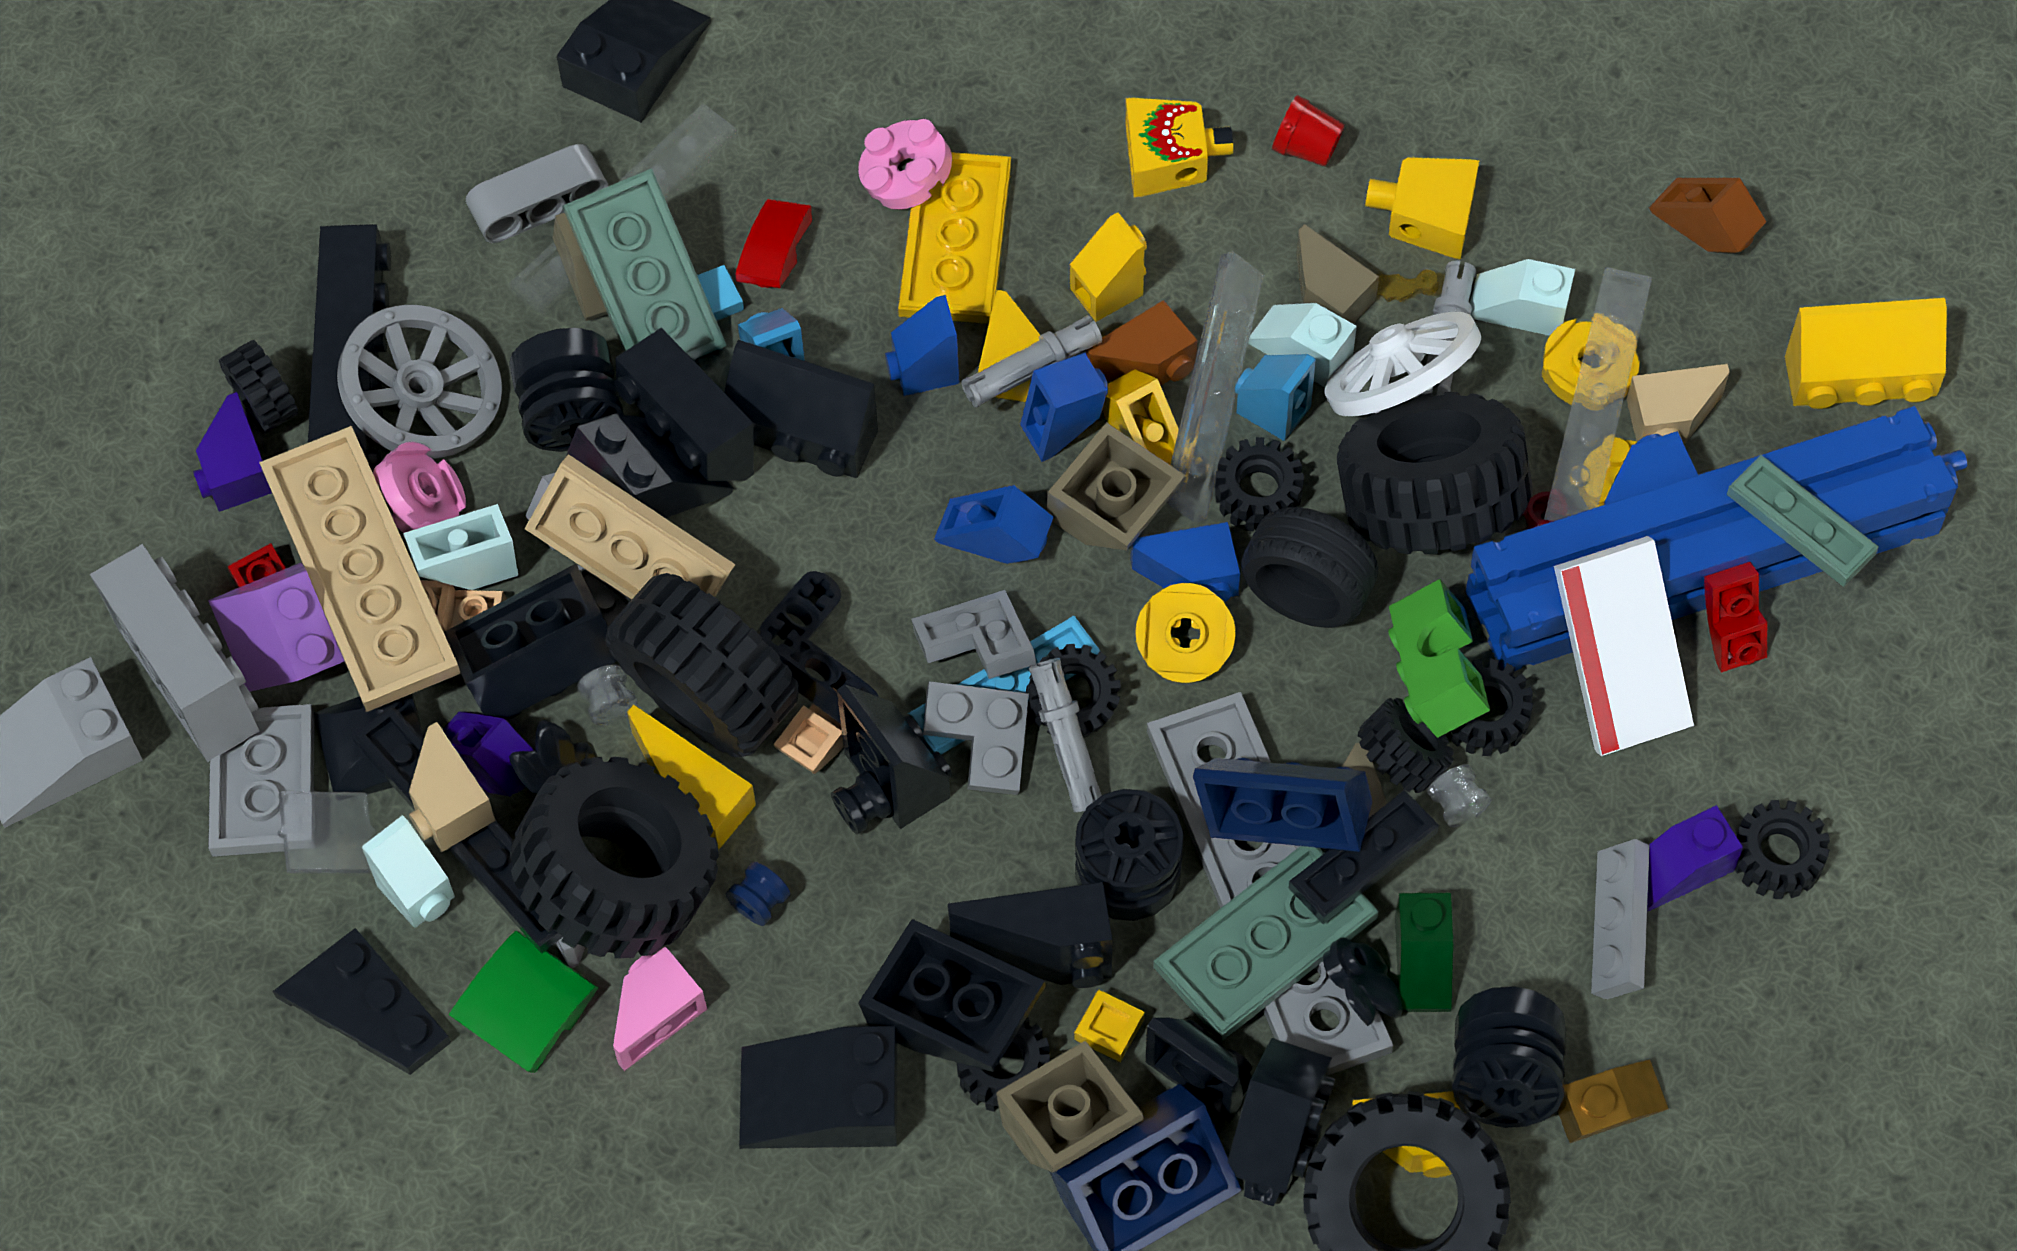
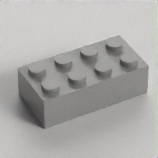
M141 544L90 574L117 629L207 763L219 754L225 753L260 732L252 716V713L259 708L244 685L246 680L231 656L225 657L221 651L223 647L208 623L203 625L197 617L200 614L186 590L180 591L174 584L177 580L162 556L153 560L144 545Z

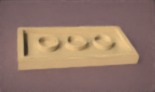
M569 454L561 462L525 527V530L631 600L650 578L663 573L681 576L684 581H691L698 585L705 593H710L716 597L735 566L734 563Z

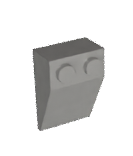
M91 657L45 678L0 715V821L4 828L143 761Z

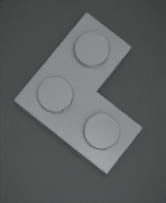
M1005 590L911 619L914 634L927 663L950 658L975 649L989 679L1036 665L1034 649Z
M938 682L928 683L923 735L972 741L968 790L1013 795L1019 793L1029 693Z

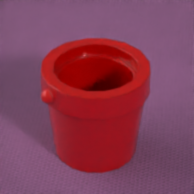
M1296 95L1280 125L1273 142L1272 151L1283 156L1287 154L1326 167L1338 145L1345 124L1310 104V100Z

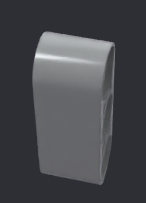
M575 144L476 185L467 194L466 204L485 240L490 243H499L554 220L555 215L565 213L562 205L609 185L588 146Z

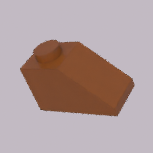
M1676 178L1649 207L1652 214L1708 252H1740L1753 242V236L1766 223L1765 218L1741 178Z
M1163 300L1102 337L1100 344L1085 350V353L1093 367L1099 368L1103 372L1107 381H1114L1136 369L1157 378L1162 386L1170 380L1176 382L1185 378L1193 370L1197 360L1198 340Z

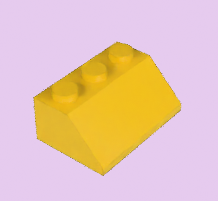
M1945 298L1799 308L1785 353L1793 405H1809L1814 409H1823L1835 403L1857 402L1860 405L1868 406L1889 399L1904 398L1909 402H1921L1932 396H1937L1946 374L1947 305Z

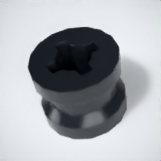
M867 771L856 776L855 784L850 787H839L831 792V798L836 809L856 835L866 830L868 822L875 817L883 819L892 813L891 805L884 791L875 778Z

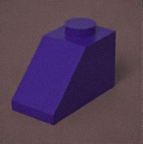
M237 392L229 394L196 449L202 468L193 471L203 499L213 496L219 512L272 493L259 463L262 461L239 396Z
M459 711L445 726L443 732L480 787L489 793L509 797L524 789V784L511 765L509 755L516 751L534 750L504 718Z
M1717 805L1673 825L1649 844L1647 912L1735 871L1743 846Z

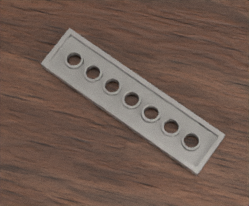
M1241 692L1147 723L1149 739L1220 908H1222L1249 887L1255 879L1263 876L1300 846L1263 843L1256 850L1245 851L1240 849L1234 840L1211 838L1193 780L1195 768L1206 763L1199 758L1197 753L1204 746L1216 745L1225 752L1226 757L1224 759L1236 760L1238 758H1247L1256 762L1271 763ZM1323 962L1315 967L1320 975L1317 982L1311 985L1295 983L1263 1009L1275 1039L1332 1057L1327 1076L1388 1055L1393 1050L1392 1041L1379 1011L1376 1009L1373 1023L1367 1026L1349 1004L1345 989L1336 986L1329 978ZM1318 1010H1329L1338 1017L1339 1024L1333 1030L1321 1031L1312 1025L1310 1016Z

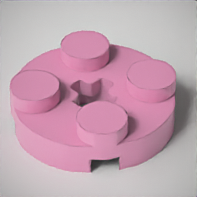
M926 119L907 120L892 124L886 128L872 130L865 138L864 144L866 148L860 157L858 167L860 181L872 198L879 200L883 206L890 209H907L929 199L932 196L929 190L939 180L942 185L944 184L951 171L952 154L948 144L931 121ZM908 158L914 159L906 164V170L900 171L897 168L903 160Z
M406 442L399 445L387 454L383 461L375 466L373 470L375 480L381 487L383 496L393 511L392 518L396 527L403 533L457 517L459 512L466 508L464 489L452 467L444 459L437 464L431 457L426 455L432 449L416 442Z

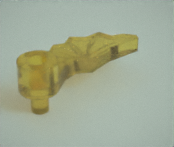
M1423 270L1414 279H1404L1399 274H1376L1379 276L1377 295L1382 296L1387 302L1394 299L1402 302L1412 297L1419 290L1424 295H1433L1439 289L1437 275L1432 270Z

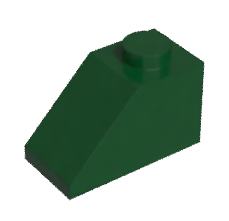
M1399 893L1395 912L1397 979L1398 990L1402 999V1012H1451L1453 974L1451 893Z

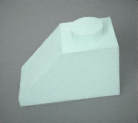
M1526 259L1479 273L1476 276L1470 300L1472 306L1470 315L1475 320L1550 336L1564 322L1575 269Z
M1317 303L1273 305L1249 336L1247 343L1267 355L1309 354L1316 358L1314 381L1325 387L1334 372L1353 356L1357 326Z
M498 504L403 533L405 543L419 577L474 590L518 576L513 540Z
M403 815L362 846L377 887L414 928L425 920L427 922L434 921L448 909L450 900L455 897L449 879Z

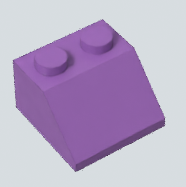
M302 562L208 600L232 658L246 680L244 685L249 692L299 681L344 662Z

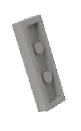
M1637 839L1597 852L1591 994L1603 999H1610L1644 989L1649 845Z

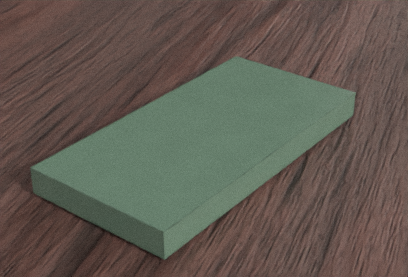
M652 168L562 205L624 352L661 327L692 360L727 346Z
M1305 846L1297 848L1153 961V968L1220 1042L1322 963L1323 955L1326 951L1330 950L1332 942L1342 937L1351 940L1377 919L1379 911L1361 894L1326 923L1322 924L1289 889V881L1324 854L1319 848Z

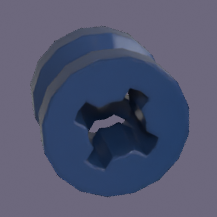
M754 861L745 869L743 881L740 884H733L725 893L730 904L739 913L760 926H764L770 920L771 909L776 904L784 903L791 895L788 886L779 876L766 866Z

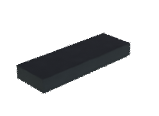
M1404 790L1368 818L1360 852L1329 849L1289 881V889L1324 924L1438 833L1439 825Z

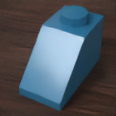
M783 308L770 313L761 312L755 314L746 322L738 324L741 341L805 361L801 327L798 321Z
M1309 354L1264 355L1254 370L1248 367L1236 383L1234 390L1238 394L1236 413L1285 441L1311 407L1316 358Z

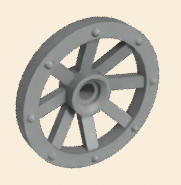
M394 306L369 316L350 335L338 363L337 381L339 393L351 419L369 438L391 451L406 442L420 443L432 449L426 454L432 459L447 457L464 451L476 443L487 431L495 418L501 401L502 382L496 359L486 342L474 329L459 318L428 306ZM401 328H421L431 331L420 359L411 360ZM382 333H385L397 371L364 349L372 339ZM444 337L455 343L468 358L439 371L433 364ZM358 366L391 388L363 392L358 377ZM477 372L481 386V398L444 391L443 388ZM411 389H415L418 393H414ZM396 404L400 411L395 426L380 417L373 407ZM436 406L476 414V416L464 427L455 431ZM420 414L437 436L409 433L414 415Z

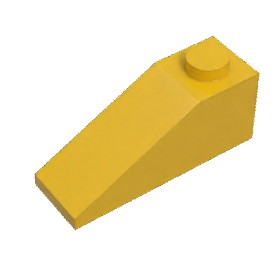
M633 704L627 711L632 734L649 765L655 767L654 772L664 778L670 775L679 782L678 788L685 795L690 792L700 805L699 813L701 815L707 814L714 831L710 837L716 838L719 850L756 806L753 785Z

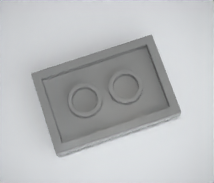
M311 704L259 708L252 713V716L260 732L210 760L209 851L212 857L314 849L313 708Z

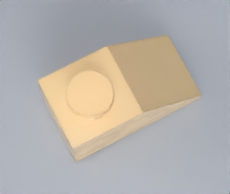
M1728 364L1632 376L1627 404L1636 441L1651 434L1663 436L1678 431L1682 442L1686 443L1723 396L1729 376Z
M436 722L430 725L425 735L409 791L415 811L410 813L409 817L421 838L425 841L432 837L443 852L495 821L489 798L439 724Z

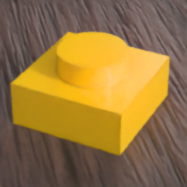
M1098 989L1074 1032V1040L1080 1043L1086 1041L1092 1049L1121 1063L1144 1021L1145 1012Z

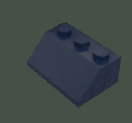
M1215 758L1195 768L1193 780L1211 838L1360 852L1373 802L1365 771L1353 770L1348 767L1325 768L1304 766L1295 762L1285 764L1256 762L1247 758H1238L1236 760Z
M1180 1083L1139 1106L1138 1109L1143 1114L1142 1121L1054 1173L1049 1171L1062 1202L1093 1251H1139L1242 1191L1232 1168L1227 1162V1155L1205 1105Z

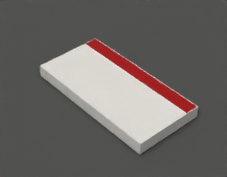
M1646 536L1554 566L1595 751L1600 756H1604L1694 726L1655 540Z

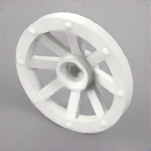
M1464 312L1440 313L1406 325L1399 323L1386 327L1370 339V344L1351 356L1334 372L1325 386V396L1333 411L1342 416L1379 413L1381 410L1405 402L1425 391L1432 390L1433 386L1450 376L1471 358L1480 344L1481 333L1472 316ZM1456 337L1454 341L1441 340ZM1425 354L1439 355L1425 366L1420 363ZM1404 372H1407L1409 374L1408 376L1389 384L1390 377L1403 374ZM1373 375L1369 391L1360 392Z

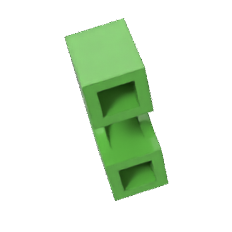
M1439 579L1390 605L1389 610L1393 627L1389 629V636L1400 654L1401 661L1396 663V667L1408 689L1409 695L1404 697V702L1412 719L1417 724L1424 722L1438 738L1490 711L1482 676L1459 650L1461 647L1473 642L1465 608L1442 580Z

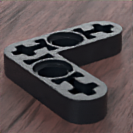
M810 571L801 577L762 622L756 632L769 647L776 651L780 656L779 659L789 667L792 677L797 680L799 685V693L841 724L837 691L833 688L837 690L846 684L877 697L879 696L869 684L810 641V638L830 616L842 597L838 584L831 577L821 572ZM812 594L819 598L815 605L808 600V597ZM786 613L798 617L805 626H800L793 622ZM777 635L784 640L779 646L772 642ZM805 668H811L818 672L825 681H819L812 677Z

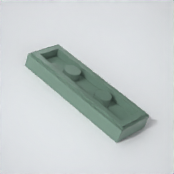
M1762 455L1728 488L1727 495L1843 587L1877 553L1879 546Z

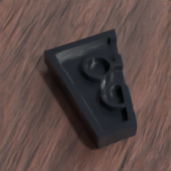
M356 928L273 990L275 997L289 1006L293 1005L309 1014L315 1021L329 1029L333 1028L356 1041L360 1047L409 1075L451 1043L447 1033Z

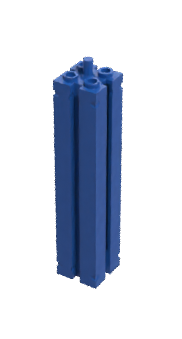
M1915 406L1897 411L1896 415L1892 417H1887L1886 415L1762 455L1879 546L1876 554L1909 544L1913 539H1924L1939 534L1946 517L1945 514L1948 513V507H1950L1958 488L1956 471L1967 468V459L1962 450L1934 456L1932 450L1937 447L1935 432L1929 422H1923ZM1756 456L1506 536L1500 542L1490 541L1474 546L1471 567L1474 573L1468 576L1466 594L1480 625L1484 624L1489 634L1488 643L1495 659L1499 660L1500 670L1503 671L1508 663L1515 667L1514 671H1517L1524 665H1535L1573 652L1554 566L1649 536L1655 540L1671 620L1705 610L1704 576L1751 562L1759 573V592L1822 572L1823 570L1727 495L1729 486L1759 457Z

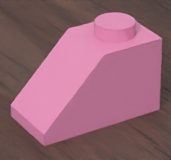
M666 946L656 954L640 957L630 967L629 974L624 977L613 1044L618 1064L624 1071L707 1010L702 989Z

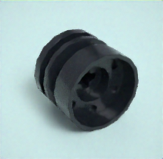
M581 328L554 329L531 337L522 342L512 352L509 362L514 391L520 400L518 410L522 418L523 434L531 445L542 450L554 452L568 451L577 426L614 414L624 415L622 404L619 400L620 395L613 380L615 372L609 346L605 338L593 330Z
M1121 789L1103 794L1085 809L1077 823L1075 878L1078 885L1103 882L1108 916L1110 918L1127 921L1140 920L1154 916L1172 901L1180 886L1183 831L1177 814L1163 799L1147 791Z
M1515 986L1494 987L1471 996L1460 1006L1455 1019L1454 1047L1456 1055L1453 1060L1454 1074L1452 1076V1090L1455 1102L1465 1113L1468 1112L1476 1120L1503 1128L1527 1127L1545 1121L1559 1110L1565 1095V1066L1563 1058L1566 1054V1024L1564 1013L1553 1000L1539 992Z

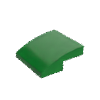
M515 930L478 972L448 1015L527 1072L535 1073L563 1030H571L599 987L547 950L541 954L523 933Z

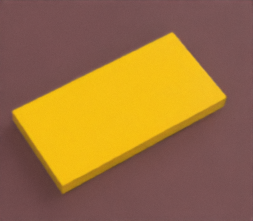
M951 152V171L944 184L942 185L939 180L929 190L932 195L929 199L917 206L911 207L898 314L899 317L910 318L935 297L946 295L953 321L989 324L998 285L1011 172V157Z

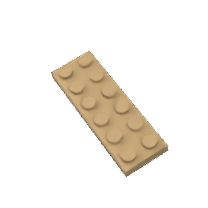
M352 426L259 462L366 712L461 674L457 661Z

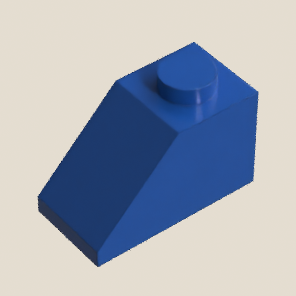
M946 295L938 296L891 332L892 351L885 353L887 370L891 381L899 379L904 396L959 384L957 334Z
M1086 353L1033 370L1020 425L1042 462L1055 456L1101 416L1105 397L1108 394V384L1103 372L1099 368L1093 367Z
M1678 431L1663 436L1651 434L1632 445L1605 499L1604 505L1697 476L1698 473Z
M1015 485L951 498L934 540L939 544L1006 564L1039 557L1040 552L1047 543V533L1054 516Z
M1228 522L1138 537L1131 545L1130 561L1132 569L1163 588L1179 583L1197 584L1208 588L1224 602L1228 601L1232 596L1239 595L1240 571Z

